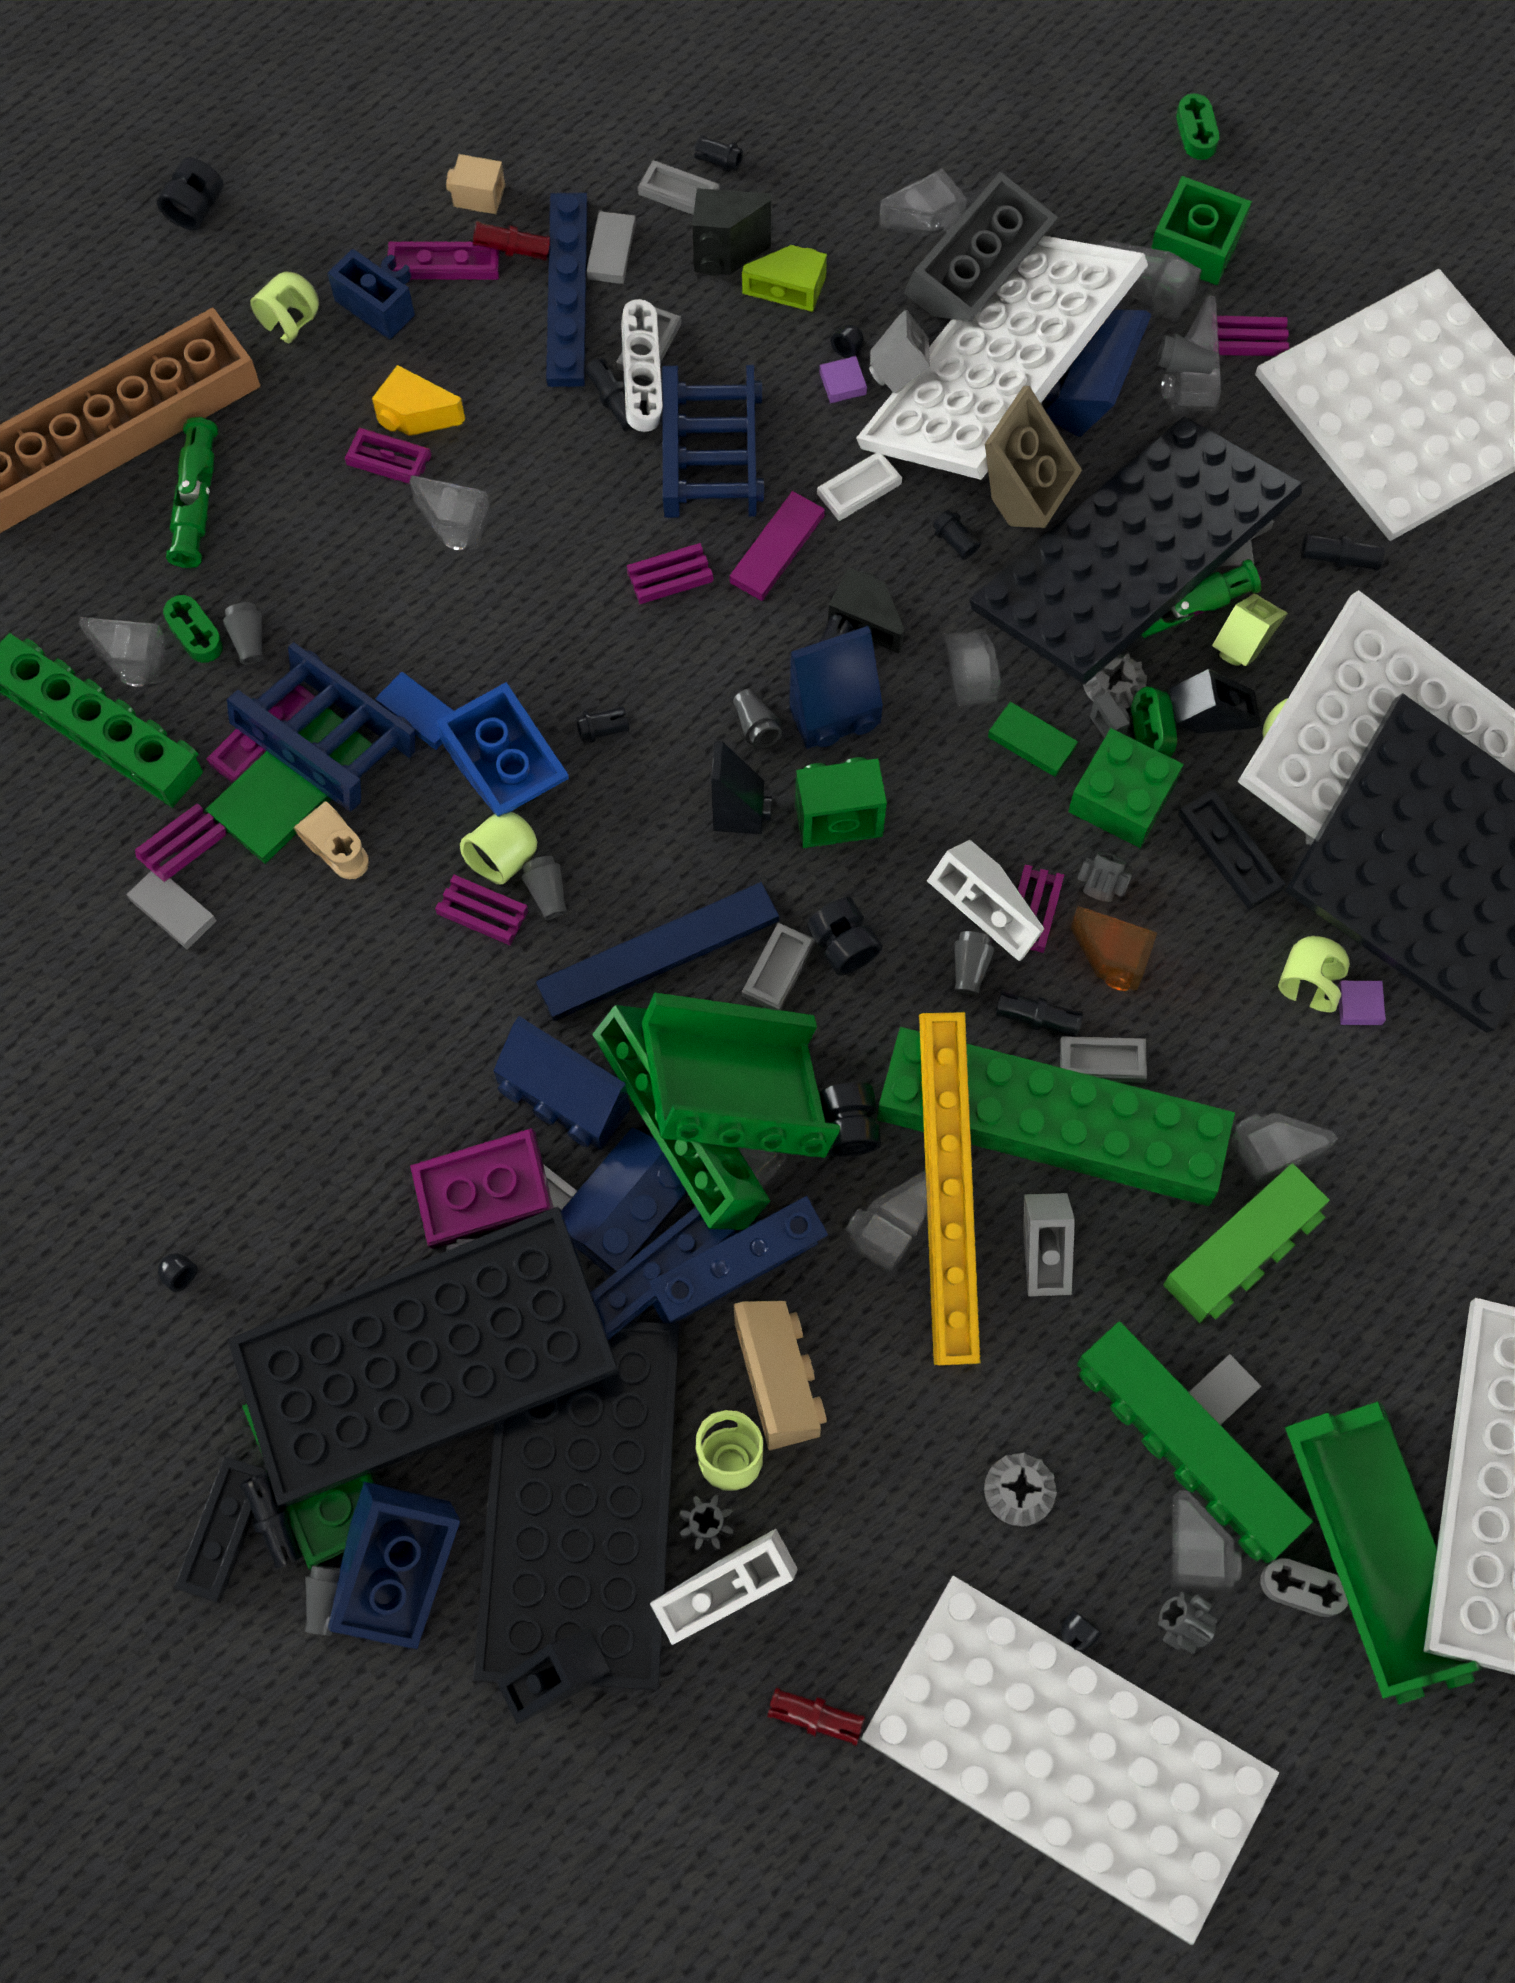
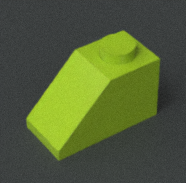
M790 245L744 265L742 270V294L813 312L826 278L827 254L817 252L811 248Z

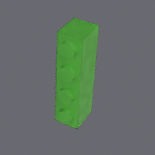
M1291 1163L1168 1276L1163 1286L1199 1323L1209 1314L1216 1320L1234 1303L1229 1296L1241 1286L1245 1291H1248L1265 1275L1260 1269L1261 1266L1270 1258L1278 1263L1296 1246L1291 1239L1299 1231L1302 1230L1308 1235L1326 1218L1321 1211L1330 1200Z

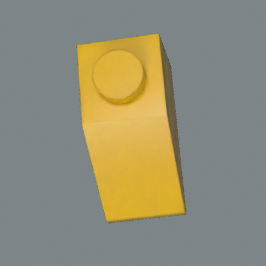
M398 365L372 397L378 422L389 431L398 430L408 436L461 425L465 420L462 399Z

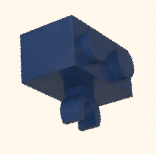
M351 249L327 272L334 300L390 340L415 316L410 290L405 285L411 278L410 268L408 265H404L401 270L392 271L397 266L395 256L392 254L383 259L380 268L356 250Z

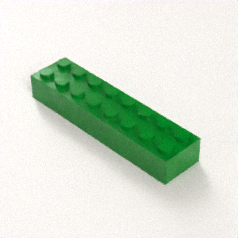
M900 1027L879 1103L877 1120L924 1132L920 1032ZM966 1044L971 1145L1205 1206H1210L1216 1197L1235 1112Z

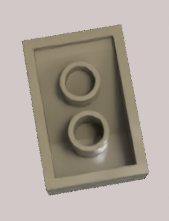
M1023 386L985 442L991 496L993 502L1010 526L1045 528L1082 472V469L1031 387Z

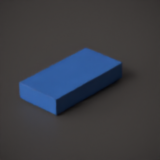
M401 672L375 700L395 716H401L408 720L413 729H415V735L437 750L442 745L436 721L453 712V710L405 673Z

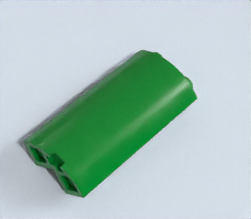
M1377 1401L1336 1416L1325 1413L1285 1427L1382 1698L1395 1696L1399 1705L1425 1697L1422 1687L1445 1681L1448 1690L1475 1682L1472 1672L1483 1669L1476 1661L1466 1663L1424 1652L1437 1546L1384 1405Z

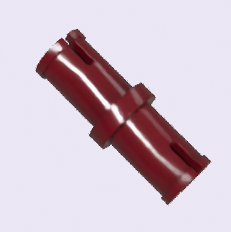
M476 221L472 246L505 251V256L513 257V254H519L546 261L550 237L518 231V227L512 225L507 229Z
M777 1687L770 1703L772 1707L768 1711V1718H775L806 1728V1734L816 1736L818 1732L852 1743L854 1746L858 1744L865 1720L863 1715L859 1716L826 1705V1699L817 1697L813 1701L782 1691Z

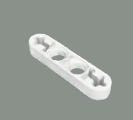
M637 299L628 302L624 306L621 322L626 418L632 428L637 431L647 432L654 430L659 425L663 407L657 313L654 306L645 300ZM635 316L641 317L643 322L642 330H636L637 319ZM636 344H642L647 346L651 352L646 355H638L631 350V347ZM637 375H645L653 383L648 386H640L632 378ZM641 400H647L646 408L649 415H642L640 410Z

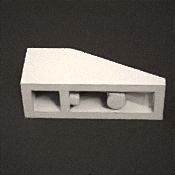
M971 840L947 850L927 880L930 885L1018 961L1025 957L1044 930V927L1002 867Z
M774 1529L735 1550L658 1597L650 1605L673 1645L793 1581L798 1568L777 1529Z

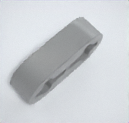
M1281 1558L1267 1565L1261 1574L1260 1584L1262 1590L1268 1598L1275 1602L1320 1617L1335 1616L1341 1613L1348 1605L1340 1578L1333 1573L1291 1559ZM1282 1569L1288 1571L1287 1578L1300 1583L1301 1588L1289 1586L1282 1593L1277 1590L1278 1583L1271 1579V1575L1278 1574ZM1328 1583L1332 1585L1331 1591L1334 1595L1338 1596V1601H1333L1325 1607L1322 1605V1597L1308 1592L1309 1587L1322 1589Z

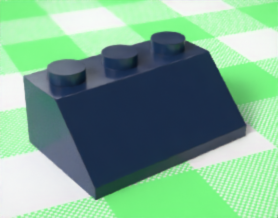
M1113 310L1044 398L1047 400L1044 410L1053 423L1075 436L1081 437L1115 405L1152 314L1145 310Z
M518 1016L513 1023L493 1070L499 1084L497 1089L515 1103L522 1099L534 1107L532 1112L545 1123L553 1125L557 1121L568 1128V1136L581 1146L588 1148L592 1144L602 1150L630 1111L626 1083Z
M632 1127L561 1211L574 1247L605 1273L612 1276L642 1250L688 1193L655 1138Z

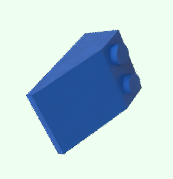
M507 682L436 721L442 744L464 777L497 817L513 811L569 779L568 773Z

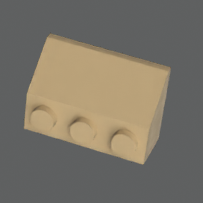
M786 1301L735 1303V1328L768 1450L820 1437V1424L827 1423L820 1396L812 1398L808 1381L815 1380L809 1355H800L796 1339L803 1338V1333L797 1312L789 1314Z

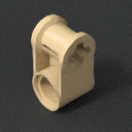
M323 802L294 826V830L313 853L319 855L340 877L349 880L356 879L367 871L369 857L362 847L361 840L328 802Z

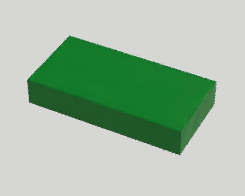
M1009 702L988 733V738L1055 778L1078 744L1077 740L1012 702Z

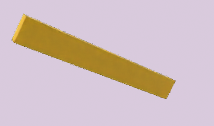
M965 1012L922 1013L919 1015L933 1359L934 1365L980 1364Z

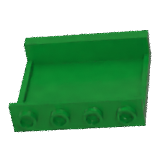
M654 993L642 1019V1028L660 1138L809 1157H826L841 1129L839 1124L825 1123L808 1048V1044L817 1029L814 1015Z

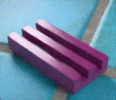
M1212 316L1210 323L1211 349L1216 352V355L1278 356L1289 350V342H1287L1289 335L1288 330H1286L1288 318ZM1220 339H1236L1241 341H1220ZM1256 340H1278V342H1255V341H1256Z
M359 427L345 456L346 465L418 486L419 476L425 471L426 461L429 462L431 451L429 448ZM366 442L385 449L409 455L417 459L416 461H412L406 458L396 456L393 452L381 449L379 451L373 448L363 446L362 443Z
M701 543L627 565V573L639 604L713 582V573L711 568L709 569L708 561L703 554ZM693 570H701L700 572L687 575L678 579H674L665 583H661L652 587H648L645 589L642 588V586L655 583L661 580L666 581L672 578H676L680 574H684Z
M197 803L135 849L136 858L165 882L225 837L226 830L221 823L216 824L214 817L209 813L205 815L203 808ZM205 829L208 830L207 833H205L203 836H201L199 839H197L195 842H193L191 845H189L187 848H185L183 851H181L179 854H177L163 866L159 865L162 861H164L174 852L177 853L184 847H186L188 845V842L192 840L194 837H196L198 834H200L202 831H204Z
M1025 864L1018 892L1024 899L1029 880L1037 881L1030 906L1035 916H1037L1045 884L1053 886L1042 925L1044 930L1039 936V940L1030 948V950L1044 953L1064 874L1056 873V876L1048 874L1049 870L1040 869L1039 872L1032 870L1033 866Z
M453 875L450 880L451 885L449 889L446 888L443 893L442 902H438L435 908L437 915L507 945H511L528 913V906L457 875ZM458 891L465 892L516 915L515 917L459 894ZM454 902L510 927L506 931L450 906Z

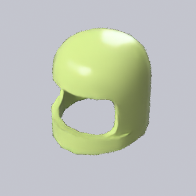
M283 272L271 279L251 299L250 305L259 322L269 331H272L279 321L285 332L281 339L286 343H291L298 336V330L317 314L319 299L313 286L304 277L294 272ZM289 307L297 308L304 315L297 324L287 311Z
M509 812L499 817L493 814L472 833H468L462 838L460 850L465 862L472 870L495 884L501 885L505 884L525 863L534 857L537 850V839L531 826L518 814ZM473 844L489 856L499 871L491 869L484 862Z
M1320 936L1305 937L1293 946L1278 987L1283 995L1296 1001L1300 980L1316 984L1318 989L1309 1007L1318 1011L1334 1012L1337 1009L1341 992L1332 981L1347 976L1350 965L1349 957L1340 944L1329 938ZM1325 993H1326V995L1328 996V998H1329L1330 1000H1326V999L1324 998V997H1325Z
M723 1410L712 1413L701 1423L696 1434V1454L705 1479L712 1486L719 1489L737 1491L748 1487L757 1478L763 1465V1437L759 1427L745 1414L739 1411ZM724 1420L737 1422V1427L723 1428L713 1432L702 1444L706 1431L715 1423Z

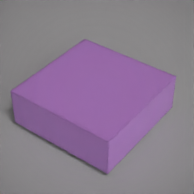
M856 356L820 365V375L830 403L866 395L867 385Z
M1340 981L1337 985L1341 992L1339 1000L1340 1025H1383L1386 1017L1382 981Z

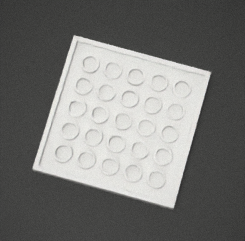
M1440 269L1257 367L1255 373L1257 378L1389 541L1515 471V357Z
M1358 590L1346 602L1238 782L1315 839L1393 700L1403 693L1514 773L1515 710Z

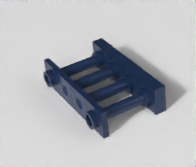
M746 365L747 384L686 385V381L678 380V366H663L664 518L679 517V503H687V499L748 498L749 516H756V502H764V478H756L755 404H762V380H754V365ZM747 400V417L686 418V414H679V405H686V401ZM747 432L748 449L686 450V446H679V437H686L687 433ZM748 465V482L687 483L686 479H679V470H687V466Z
M293 642L288 647L290 671L258 699H250L244 693L237 690L227 698L229 723L347 811L351 812L361 803V779L359 778L393 747L409 758L415 753V729L404 717L395 716L326 666L314 652L306 651ZM303 681L319 692L315 698L288 721H280L268 712ZM333 703L350 714L318 744L310 743L298 734ZM363 725L380 736L377 741L349 766H342L329 757L332 752Z
M805 1196L649 1281L657 1297L652 1306L662 1323H676L817 1246V1241L828 1236V1233L808 1197Z

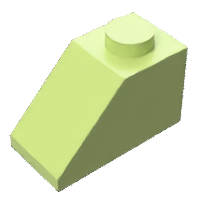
M1252 594L1235 605L1212 646L1220 651L1219 656L1226 662L1235 666H1240V664L1247 666L1256 659L1288 613L1257 594Z

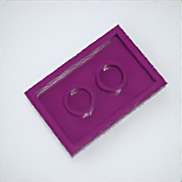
M532 1128L410 1165L427 1245L431 1249L454 1243L456 1239H468L501 1229L554 1208L536 1132Z

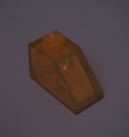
M1078 906L1071 930L1097 978L1105 980L1108 986L1116 990L1126 991L1132 989L1137 991L1157 932Z

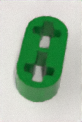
M1188 94L1181 99L1176 117L1179 131L1187 154L1192 158L1205 160L1212 157L1216 152L1219 142L1218 127L1209 100L1200 94ZM1190 109H1194V112L1199 114L1198 120H1195L1194 114ZM1198 133L1201 134L1202 141L1207 144H1202L1200 139H1196Z
M178 595L167 601L163 608V615L170 630L190 657L201 663H208L219 657L223 650L222 640L216 627L192 597L186 595ZM183 610L189 614L192 622L186 625L181 617H177L176 613ZM200 633L206 641H209L210 645L206 648L198 645L195 635Z
M1148 686L1143 687L1136 693L1131 705L1135 739L1171 757L1177 746V733L1170 696L1164 691Z

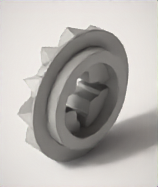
M1129 652L1124 655L1119 654L1085 685L1083 684V687L1093 702L1095 698L1109 692L1116 703L1120 702L1126 709L1131 707L1136 693L1141 688L1146 687L1147 675L1144 674L1142 663L1133 660ZM1118 669H1121L1122 681H1118L1116 686L1113 685L1112 689L1109 690V676H1112L1115 671L1117 672Z
M1026 1453L1005 1455L990 1468L984 1484L985 1499L991 1511L1003 1522L1014 1526H1029L1041 1521L1051 1511L1057 1495L1054 1474L1044 1465L1042 1459H1036ZM1021 1471H1024L1023 1477L1025 1478L1026 1485L1033 1487L1034 1490H1040V1492L1034 1491V1493L1026 1494L1024 1501L1021 1503V1508H1018L1016 1492L1009 1491L1008 1488L1001 1486L1015 1484Z

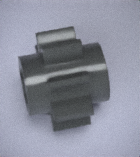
M1097 852L1095 860L1087 857L1086 861L1083 862L1077 879L1086 882L1083 889L1085 894L1101 901L1111 902L1114 894L1123 896L1132 874L1124 872L1125 860L1110 853Z
M717 1495L713 1496L710 1503H701L700 1498L694 1496L695 1508L692 1512L680 1511V1517L690 1523V1527L680 1532L681 1537L685 1539L693 1536L696 1539L695 1551L698 1553L702 1549L703 1544L710 1543L718 1552L720 1551L718 1539L722 1534L727 1537H733L734 1530L724 1525V1521L733 1516V1510L725 1509L721 1512L718 1508ZM707 1513L713 1514L714 1523L718 1528H709L706 1534L700 1533L699 1523L696 1522V1519H705Z
M1184 1591L1180 1592L1179 1597H1173L1166 1601L1161 1608L1158 1626L1168 1631L1163 1641L1177 1650L1183 1648L1191 1654L1195 1653L1196 1648L1206 1646L1215 1634V1624L1217 1623V1619L1208 1614L1212 1604L1197 1594L1192 1597Z

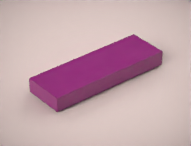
M388 242V255L392 254L395 256L397 264L396 268L392 271H399L404 265H408L411 272L410 279L499 280L500 250L472 246V242Z
M792 491L730 574L729 582L763 601L825 516V509Z
M299 684L268 712L280 721H288L316 696ZM235 729L206 760L211 767L233 783L266 750L238 729Z

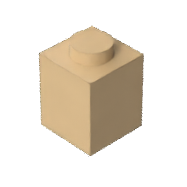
M459 154L455 168H450L446 181V188L452 194L454 207L492 214L497 213L505 187L502 162Z

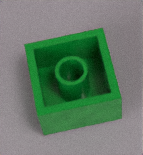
M1182 176L1155 231L1149 261L1218 286L1244 231L1252 201Z
M1110 728L1074 790L1068 812L1141 848L1174 790L1184 764Z
M856 757L844 763L834 765L814 763L806 766L804 769L796 770L795 807L803 848L883 837L887 802L878 758L867 760L863 757Z

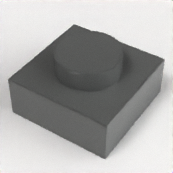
M1109 692L1094 699L1090 718L1103 737H1106L1110 728L1126 735L1130 719L1125 707L1120 702L1116 703Z

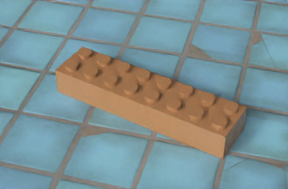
M213 307L0 424V533L183 431V424L188 418H206L261 387L252 359Z

